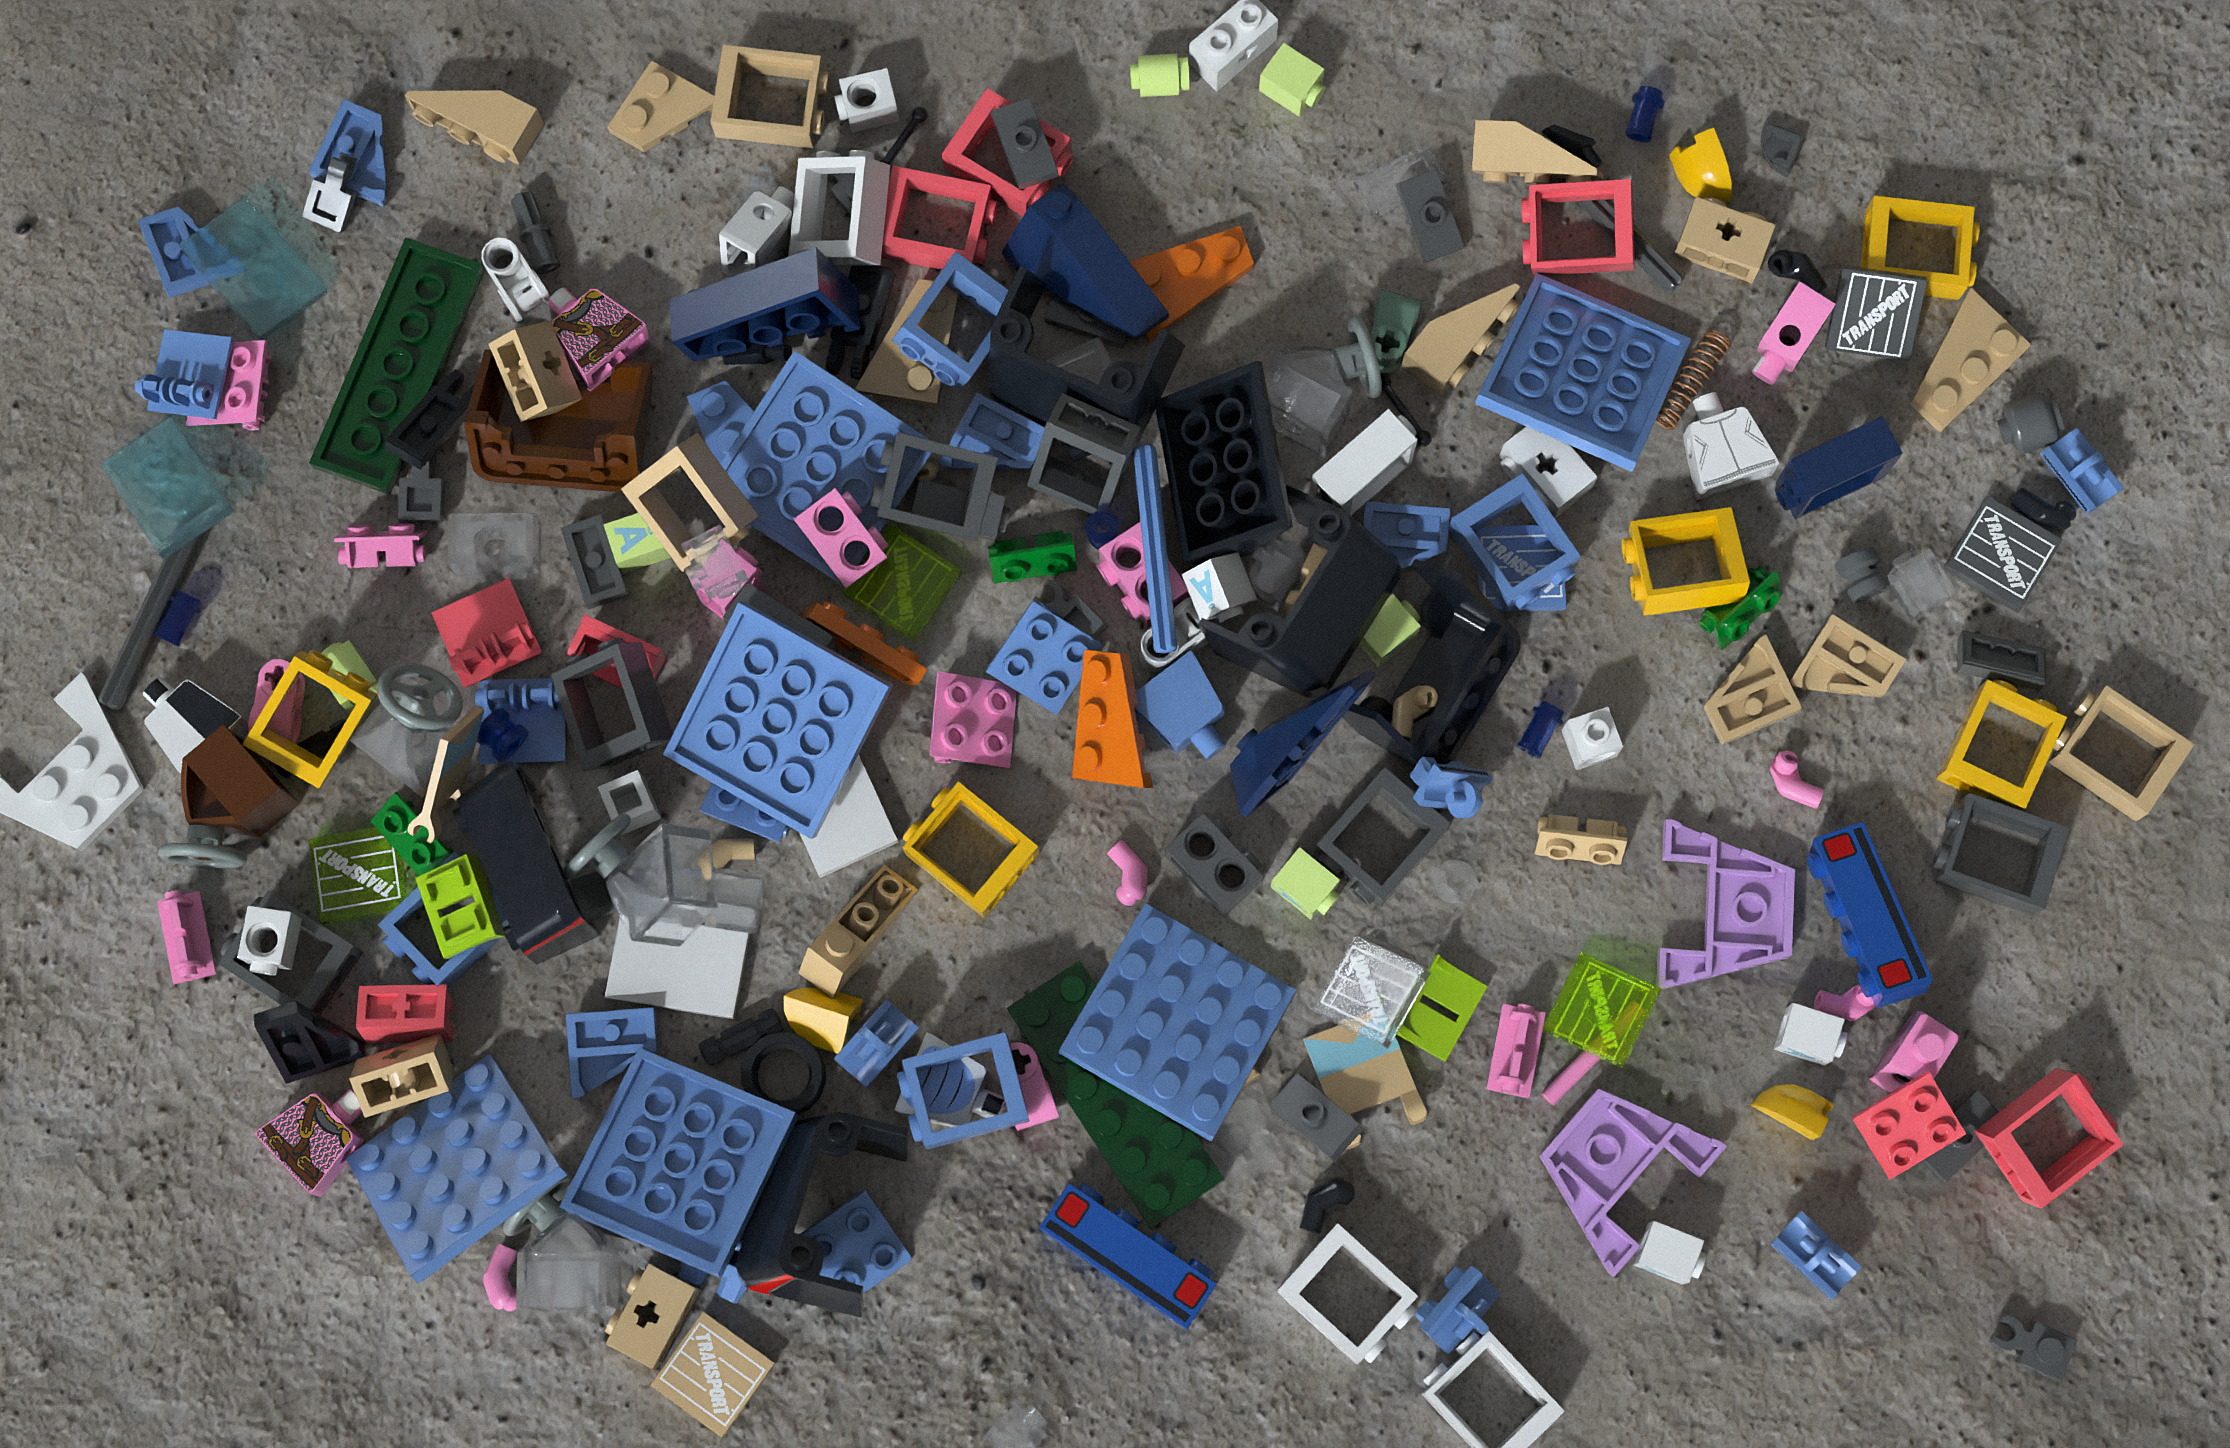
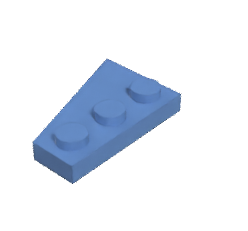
M726 380L687 396L705 441L719 463H721L754 412Z

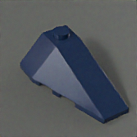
M1061 183L1028 207L1002 250L1003 258L1016 272L1020 266L1028 269L1047 284L1045 289L1058 295L1060 301L1069 306L1075 304L1094 314V318L1135 341L1169 318V312L1103 227L1064 183Z
M1371 669L1273 721L1260 732H1257L1254 728L1251 729L1239 741L1236 747L1241 752L1230 764L1239 812L1245 818L1289 784L1376 677V674Z

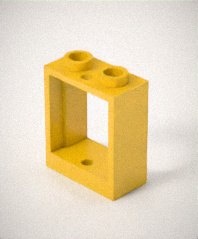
M1873 196L1865 210L1860 267L1925 276L1927 278V285L1924 296L1959 300L1965 290L1973 286L1976 277L1977 264L1974 261H1970L1971 247H1976L1980 231L1979 222H1973L1975 207ZM1889 219L1956 226L1954 273L1946 274L1885 267Z
M1732 507L1630 521L1627 538H1622L1621 548L1625 564L1631 563L1634 575L1630 576L1631 595L1633 601H1640L1643 616L1739 603L1746 597L1750 580ZM1712 539L1722 580L1653 589L1645 548Z
M301 650L293 657L242 745L313 786L320 788L329 778L378 694L370 690L371 683L363 677L352 672L344 675L332 668L333 661L327 656L315 650H310L309 653ZM300 672L356 704L323 760L268 728Z
M1987 679L1976 690L1936 779L1966 794L1972 793L2023 811L2028 805L2067 717L2057 713V707L2050 702L2042 699H2033L2032 701L2017 694L2018 689L2005 681L1994 680L1992 682ZM1989 701L2046 728L2019 787L1963 760Z
M958 781L952 789L946 786L939 792L931 804L934 810L924 822L918 819L912 824L903 837L906 844L902 848L906 856L983 919H986L1040 854L1039 847ZM961 805H964L1015 847L976 894L972 893L922 852Z

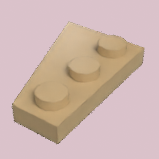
M1970 288L1910 405L1941 433L2024 355L2032 345L1974 289Z

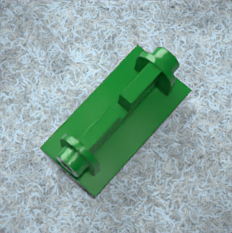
M1058 530V532L1033 535L1035 544L1033 548L1026 547L1025 537L1002 541L996 540V545L988 546L994 584L1017 582L1027 578L1060 575L1064 572L1077 571L1072 533L1063 534V530Z
M1761 565L1756 569L1750 568L1747 571L1750 580L1747 595L1741 602L1711 606L1701 613L1702 619L1698 621L1699 626L1708 634L1715 631L1718 646L1721 650L1732 641L1741 639L1748 631L1752 622L1762 613L1771 611L1777 605L1780 597L1783 595L1778 572L1774 571L1770 574Z
M395 792L373 817L371 823L413 871L420 876L439 867L454 850L447 848L438 837L431 843L427 842L429 831L422 825H420L421 828L414 836L408 833V826L418 814L412 809L413 804L410 801H405L398 792Z

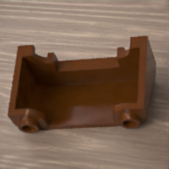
M485 349L464 421L471 465L474 472L487 481L623 492L621 488L642 472L653 384L652 363L636 361L618 363L612 369L610 383L602 382L591 392L584 386L581 380H575L583 399L557 413L520 422L492 351Z

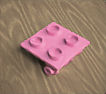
M266 340L233 342L217 419L187 416V426L242 423V428L259 430L260 423L265 421V416H263L264 403L260 400L266 399L268 393L262 390V388L269 386L267 376L269 363L272 362V356L268 354L269 348H267Z
M938 671L929 756L935 757L934 761L937 763H951L952 760L1010 769L1017 691L1003 682Z

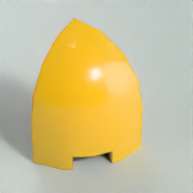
M1714 127L1694 135L1696 144L1682 149L1680 146H1677L1669 154V158L1678 180L1688 193L1695 198L1704 199L1709 197L1721 200L1724 203L1731 202L1732 183L1729 167Z
M806 987L792 990L784 995V1013L790 1027L799 1036L804 1037L818 1048L838 1054L849 1042L847 1038L851 1019L858 1020L863 999L842 992H838L832 999L819 988Z
M1782 1084L1762 1091L1750 1106L1808 1139L1815 1140L1821 1137L1829 1121V1118L1826 1116L1834 1107V1103L1810 1089L1795 1084Z

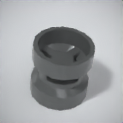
M1874 547L1854 552L1842 558L1834 565L1839 576L1848 580L1847 594L1852 604L1871 599L1892 586L1887 574L1880 572L1879 568L1876 567L1879 557Z

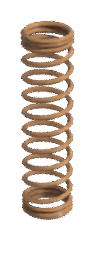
M1717 330L1707 331L1704 336V342L1699 343V349L1693 352L1694 357L1688 359V366L1682 368L1683 374L1677 375V382L1671 384L1672 390H1669L1666 395L1667 398L1665 400H1668L1676 409L1682 412H1687V408L1679 401L1671 399L1668 394L1674 392L1685 403H1693L1689 396L1675 390L1674 385L1679 384L1687 393L1693 396L1698 395V392L1693 387L1681 382L1679 378L1680 376H1685L1690 383L1696 387L1703 388V383L1699 379L1686 374L1685 369L1690 368L1698 377L1704 380L1709 379V376L1703 370L1691 366L1690 362L1691 360H1696L1705 370L1714 371V367L1707 361L1697 358L1696 353L1701 352L1709 361L1715 364L1720 363L1718 357L1701 348L1702 344H1706L1716 354L1725 355V351H1728L1731 347V342L1728 337ZM1662 404L1655 422L1666 429L1673 430L1678 425L1677 420L1682 418L1675 410Z

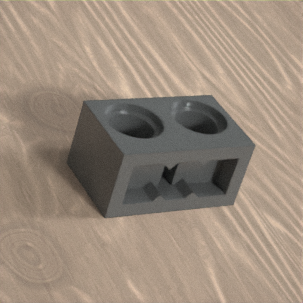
M1202 813L1165 847V856L1225 917L1262 882L1263 875L1259 870L1263 866L1247 848L1240 852L1229 839L1233 835L1223 822L1217 817L1210 821ZM1205 837L1213 843L1214 850L1209 855L1200 857L1192 853L1189 845L1195 838ZM1227 868H1235L1243 874L1244 881L1238 887L1229 888L1221 883L1219 875Z

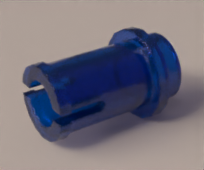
M1640 86L1638 92L1632 95L1634 107L1628 128L1625 131L1626 136L1631 140L1638 142L1651 141L1658 110L1662 109L1665 101L1662 99L1663 92L1651 86Z
M1096 511L1086 520V535L1089 537L1092 547L1099 550V548L1118 535V520L1109 511ZM1100 526L1101 530H1106V532H1098L1097 527Z
M180 590L177 591L175 597L170 595L169 600L172 603L157 631L153 634L178 647L195 613H201V610L198 608L202 602Z
M1541 701L1538 707H1533L1532 712L1534 716L1521 740L1516 745L1522 751L1528 750L1527 754L1538 759L1542 757V753L1556 727H1562L1564 723L1561 720L1564 712L1545 701Z

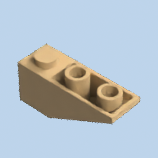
M501 90L407 91L405 94V98L413 110L412 115L417 120L430 127H434L436 123L448 129V134L463 144L469 145L472 141L484 147L483 151L487 155L502 163H505L508 159L520 165L544 126L537 108Z
M1475 120L1472 171L1478 175H1483V182L1508 183V176L1524 177V183L1532 185L1549 184L1550 178H1566V183L1590 182L1591 179L1603 180V173L1597 168L1517 121Z
M1516 283L1431 320L1404 353L1402 367L1440 395H1443L1450 385L1457 388L1470 371V367L1466 365L1475 353L1481 357L1492 344L1495 335L1491 332L1500 321L1506 325L1520 307V304L1516 301L1520 286Z
M883 865L808 947L798 973L833 999L860 969L917 894L918 889L886 865Z

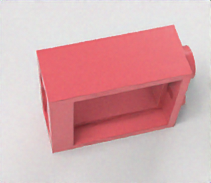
M987 88L943 151L944 169L960 179L991 185L992 198L1024 216L1031 204L1051 191L1049 186L1055 178L1024 188L1022 191L970 160L994 126L991 110L1012 103ZM1039 119L1048 146L1051 148L1050 151L1058 170V176L1063 177L1074 159L1071 138Z
M893 165L888 184L881 258L941 270L956 251L976 267L978 263L984 264L989 246V240L983 239L986 226L994 225L998 209V201L992 199L991 185ZM911 190L976 203L964 251L899 238Z
M1631 179L1529 185V198H1522L1523 223H1530V239H1523L1524 265L1531 264L1534 276L1536 273L1541 275H1561L1635 270L1633 187ZM1614 199L1616 256L1544 260L1543 203Z
M2055 1068L1975 1130V1133L2020 1199L2040 1209L2044 1208L2124 1145L2115 1132L2118 1129L2117 1123L2105 1109L2097 1106L2091 1097L2094 1094L2091 1084L2078 1072L2072 1073ZM2061 1094L2089 1136L2042 1173L2038 1174L2011 1132Z

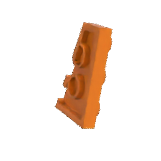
M1241 226L1129 261L1169 312L1167 320L1146 334L1148 344L1157 338L1161 328L1166 330L1175 322L1182 321L1210 297L1214 298L1254 269V262Z
M1084 650L1072 778L1139 788H1153L1151 773H1146L1142 751L1146 750L1144 734H1139L1135 709L1138 706L1129 654Z

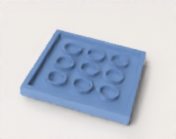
M1536 273L1483 383L1475 404L1633 472L1691 338Z
M794 350L720 464L759 516L749 523L750 526L842 585L796 524L794 518L833 489H836L841 496L848 491L863 511L857 518L866 530L874 526L880 533L888 520L875 517L877 508L870 506V500L875 481L883 483L887 466L881 465L880 459L885 440L893 441L894 435L897 432L926 440L930 439ZM905 447L891 504L892 509H896L932 453ZM827 508L819 516V525L826 531H836L844 522L842 512L836 508ZM853 542L845 549V559L851 565L858 566L869 549L862 542Z
M741 601L738 602L663 755L808 838L813 839L817 837L893 684L749 603Z
M1145 903L1058 1053L1200 1136L1212 1141L1295 994L1296 989Z
M638 1048L559 1207L566 1210L569 1214L722 1278L794 1128L798 1115L789 1109Z
M490 1053L452 1080L448 1092L429 1097L346 1158L408 1273L418 1284L567 1176V1173L500 1064Z

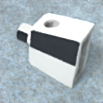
M160 677L152 681L143 692V696L156 707L145 718L144 723L180 774L182 758L221 725L224 724L240 737L248 731L249 722L188 679L183 681L174 690Z

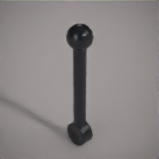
M919 106L913 109L911 121L880 162L889 165L916 126L927 119L928 112L924 107Z
M1380 373L1382 390L1399 413L1416 430L1417 444L1422 447L1428 446L1432 441L1431 434L1421 429L1391 387L1390 376L1386 373Z

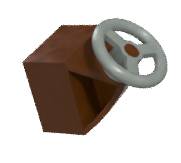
M223 724L182 758L181 793L185 818L189 823L187 830L188 841L187 843L164 844L159 848L158 855L167 862L192 867L221 869L241 867L247 862L246 854L240 850L222 846L223 833L260 838L300 803L257 753L242 745L245 740Z

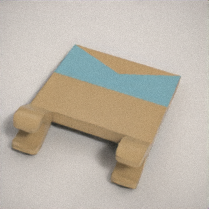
M476 706L440 739L423 810L409 824L408 833L414 836L421 828L420 825H422L429 831L427 842H433L442 831V824L437 809L439 807L444 808L449 803L450 798L457 802V798L468 790L466 780L484 708Z
M1385 1009L1379 1011H1384V1015L1371 1017V1014L1359 1017V1019L1381 1030H1385L1389 1023ZM1373 1018H1387L1386 1021L1377 1023L1378 1025H1374L1372 1020ZM1354 1019L1303 1038L1323 1094L1349 1116L1352 1117V1114L1400 1097L1405 1114L1411 1125H1416L1426 1120L1427 1111L1416 1089L1396 1036L1391 1032L1393 1030L1391 1024L1386 1033H1383ZM1360 1134L1346 1149H1352L1360 1145Z

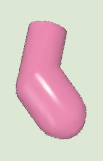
M1781 751L1771 761L1770 772L1778 792L1785 798L1817 809L1824 789L1802 781L1797 768L1799 762L1797 755L1791 751Z
M499 1243L484 1273L483 1283L490 1304L498 1310L504 1308L506 1311H513L517 1309L522 1300L521 1291L512 1287L508 1277L518 1251Z

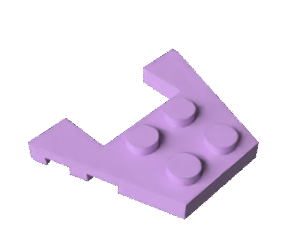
M1666 819L1663 827L1662 860L1707 864L1704 951L1660 948L1657 957L1656 989L1663 990L1791 957L1795 869L1744 848L1741 850L1719 841L1717 837L1705 832L1699 833L1682 826V823Z
M1597 1089L1539 1157L1606 1271L1614 1277L1641 1247L1606 1215L1617 1200L1663 1147L1699 1178L1727 1146L1721 1141L1708 1138L1692 1131L1691 1128L1677 1122L1673 1123L1651 1113L1647 1109Z

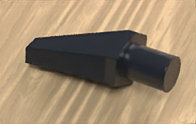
M1555 124L1541 131L1558 146L1593 167L1597 168L1602 164V160L1592 148L1597 143L1593 138Z
M750 343L746 344L745 352L724 355L722 359L725 365H766L774 360L788 361L792 355V348L789 344L768 347L767 345Z

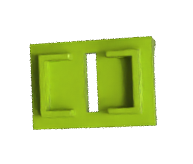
M465 854L415 878L443 959H449L484 942L506 937L478 856ZM473 896L475 902L443 916L441 910Z
M1437 954L1433 957L1391 1032L1439 1060L1446 1062L1488 986L1445 961L1441 955ZM1422 995L1459 1015L1456 1021H1452L1421 1003Z

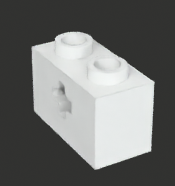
M1259 0L1238 1L1189 43V64L1217 92L1277 40L1278 19Z
M1527 426L1503 444L1499 455L1502 459L1500 464L1504 472L1511 479L1523 473L1554 518L1558 517L1588 493L1597 480L1596 474L1569 444ZM1550 465L1553 468L1551 473L1547 470L1542 473L1537 471L1538 466L1545 468Z

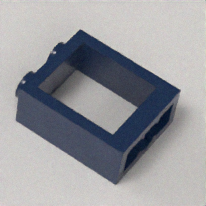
M1883 416L1790 459L1775 483L1777 485L1775 488L1776 497L1781 507L1785 511L1790 510L1796 520L1885 478L1903 453Z

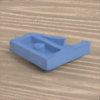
M343 99L309 169V173L313 178L319 175L326 178L328 167L333 157L338 158L341 152L357 158L356 166L346 187L357 191L356 196L385 207L387 203L384 120L381 114Z
M179 207L138 219L168 298L246 273L243 262L237 256L234 258L218 244L216 238L205 229H200L196 226L193 219Z
M976 392L949 445L998 457L995 470H1032L1045 428ZM942 456L939 465L946 469H974L975 465Z
M1365 502L1363 527L1395 553L1402 570L1410 567L1415 559L1425 561L1447 551L1450 508Z
M656 1007L566 1014L572 1098H579L628 1069L638 1048L651 1053L659 1050Z

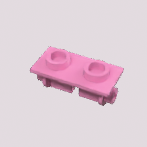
M413 523L388 525L389 531H372V525L370 524L346 526V532L334 538V542H345V547L338 550L339 564H347L348 568L379 567V551H385L386 567H416L418 562L426 561L425 545H418V540L428 534L427 530H415Z
M181 890L165 893V899L158 900L157 903L173 984L217 974L201 891L183 894Z
M1502 1004L1486 1090L1530 1098L1546 1015L1545 1012L1536 1011L1535 1007L1526 1004H1517V1006Z

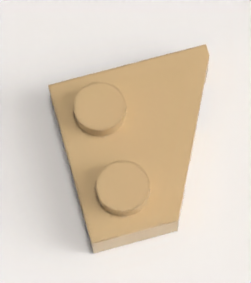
M651 60L607 127L614 136L642 152H646L660 144L667 135L676 134L689 126L688 122L707 110L712 113L714 95Z
M1832 614L1789 682L1793 689L1882 698L1907 659Z
M1767 635L1759 638L1703 707L1721 745L1732 742L1802 710V706Z

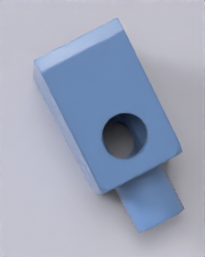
M1191 650L1136 691L1138 706L1135 709L1136 719L1175 753H1180L1193 743L1206 760H1209L1226 747L1227 743L1214 728L1224 718V707Z

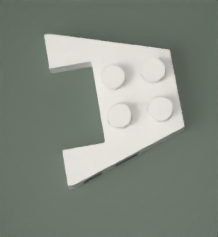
M82 672L53 700L83 730L20 792L0 774L1 814L80 851H83L144 791L122 743L119 742L109 722L110 719L105 708L98 701L91 680Z

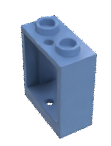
M955 251L902 324L892 341L899 345L900 351L906 357L914 361H921L933 370L935 377L939 381L949 386H955L960 390L973 376L990 351L991 329L968 362H966L917 326V324L944 285L993 321L1007 295L1008 289Z
M1523 473L1452 517L1450 521L1449 532L1505 612L1515 606L1519 610L1528 607L1541 597L1538 591L1551 583L1555 588L1559 587L1576 574L1574 568H1576L1581 555ZM1523 502L1560 557L1512 587L1475 532Z
M454 851L440 866L461 856ZM488 884L502 925L505 927L509 923L494 889ZM417 887L378 924L387 934L382 941L399 958L407 954L415 962L416 966L411 971L424 985L436 984L439 986L440 984H447L449 989L501 938L484 942L451 957L438 969L399 929L424 905L419 888Z
M1006 1032L902 1060L904 1071L897 1073L900 1089L904 1099L912 1098L916 1113L908 1116L914 1141L923 1140L924 1147L927 1150L1030 1122ZM992 1050L1008 1112L933 1132L917 1070Z

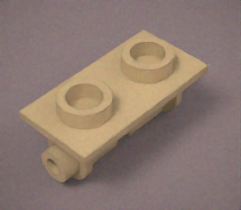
M1548 813L1547 817H1539L1537 834L1539 836L1534 855L1548 856L1555 860L1574 859L1591 861L1598 865H1621L1628 840L1625 837L1626 827L1618 826V821L1587 819L1585 832L1578 831V817Z

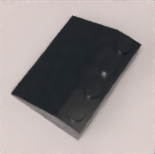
M1261 361L1249 363L1160 398L1155 410L1183 563L1200 565L1209 559L1236 552L1242 558L1293 527Z

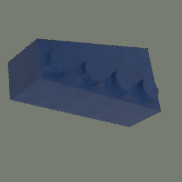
M817 247L801 250L789 257L772 263H765L756 269L727 277L720 282L691 290L687 294L669 300L671 342L693 361L745 352L746 344L750 343L767 345L768 347L784 344V337L807 333L808 339L825 336V329L843 326L845 332L860 330L857 287Z

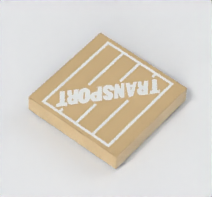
M703 1311L650 1386L717 1435L724 1438L776 1363Z

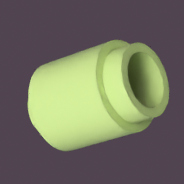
M1177 53L1138 56V64H1130L1131 90L1139 89L1140 97L1179 95V91L1189 90L1188 57H1177Z

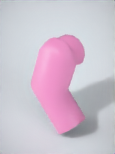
M1121 840L1112 847L1107 855L1123 871L1122 886L1117 888L1116 896L1122 904L1132 906L1137 900H1142L1147 893L1148 868L1125 841Z
M1859 984L1841 996L1820 990L1814 1001L1815 1010L1848 1021L1859 1019L1875 1007L1872 997L1866 998Z

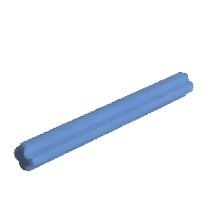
M1142 445L1134 448L1133 455L1153 645L1156 653H1170L1176 651L1177 639L1157 451L1153 445Z

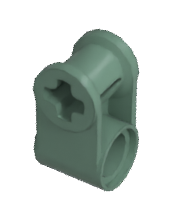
M1384 289L1381 290L1370 334L1377 355L1380 373L1394 374L1401 367L1410 336L1412 337L1422 300ZM1383 347L1390 348L1389 353L1382 352Z

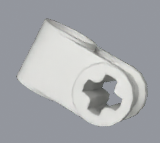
M495 238L485 244L481 259L497 286L499 295L516 322L523 319L522 314L542 302L548 304L551 296L534 269L529 267L521 252L511 240ZM500 256H513V260L508 267L503 269L494 267L495 261Z
M1191 597L1185 599L1173 609L1177 639L1176 651L1170 652L1164 658L1153 657L1147 650L1153 644L1152 627L1142 636L1139 659L1142 666L1148 672L1160 674L1191 650L1195 653L1208 644L1198 626L1200 619Z

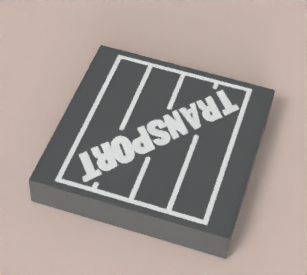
M1841 265L1834 298L1836 305L1831 312L1825 341L1826 350L1910 361L1927 278L1925 276Z
M1988 496L1943 569L2018 613L2063 539Z

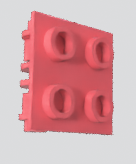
M510 578L431 612L450 655L448 657L454 672H457L464 689L480 682V680H485L542 654V650Z
M1926 1071L1851 1117L1889 1180L1966 1135V1132L1929 1071Z

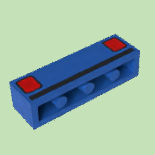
M1864 822L1815 837L1809 855H1807V864L1815 880L1821 879L1826 893L1823 895L1828 914L1832 919L1838 918L1843 933L1840 934L1841 943L1846 955L1849 958L1854 957L1860 969V972L1857 974L1858 982L1866 998L1872 997L1876 1009L1926 993L1933 978Z
M1082 1182L1077 1189L1069 1183L1039 1229L1187 1330L1217 1285L1210 1279L1214 1272L1193 1257L1187 1264L1175 1256L1173 1253L1177 1246L1155 1232L1151 1239L1136 1229L1140 1221L1118 1207L1116 1212L1112 1213L1103 1207L1100 1202L1104 1197Z

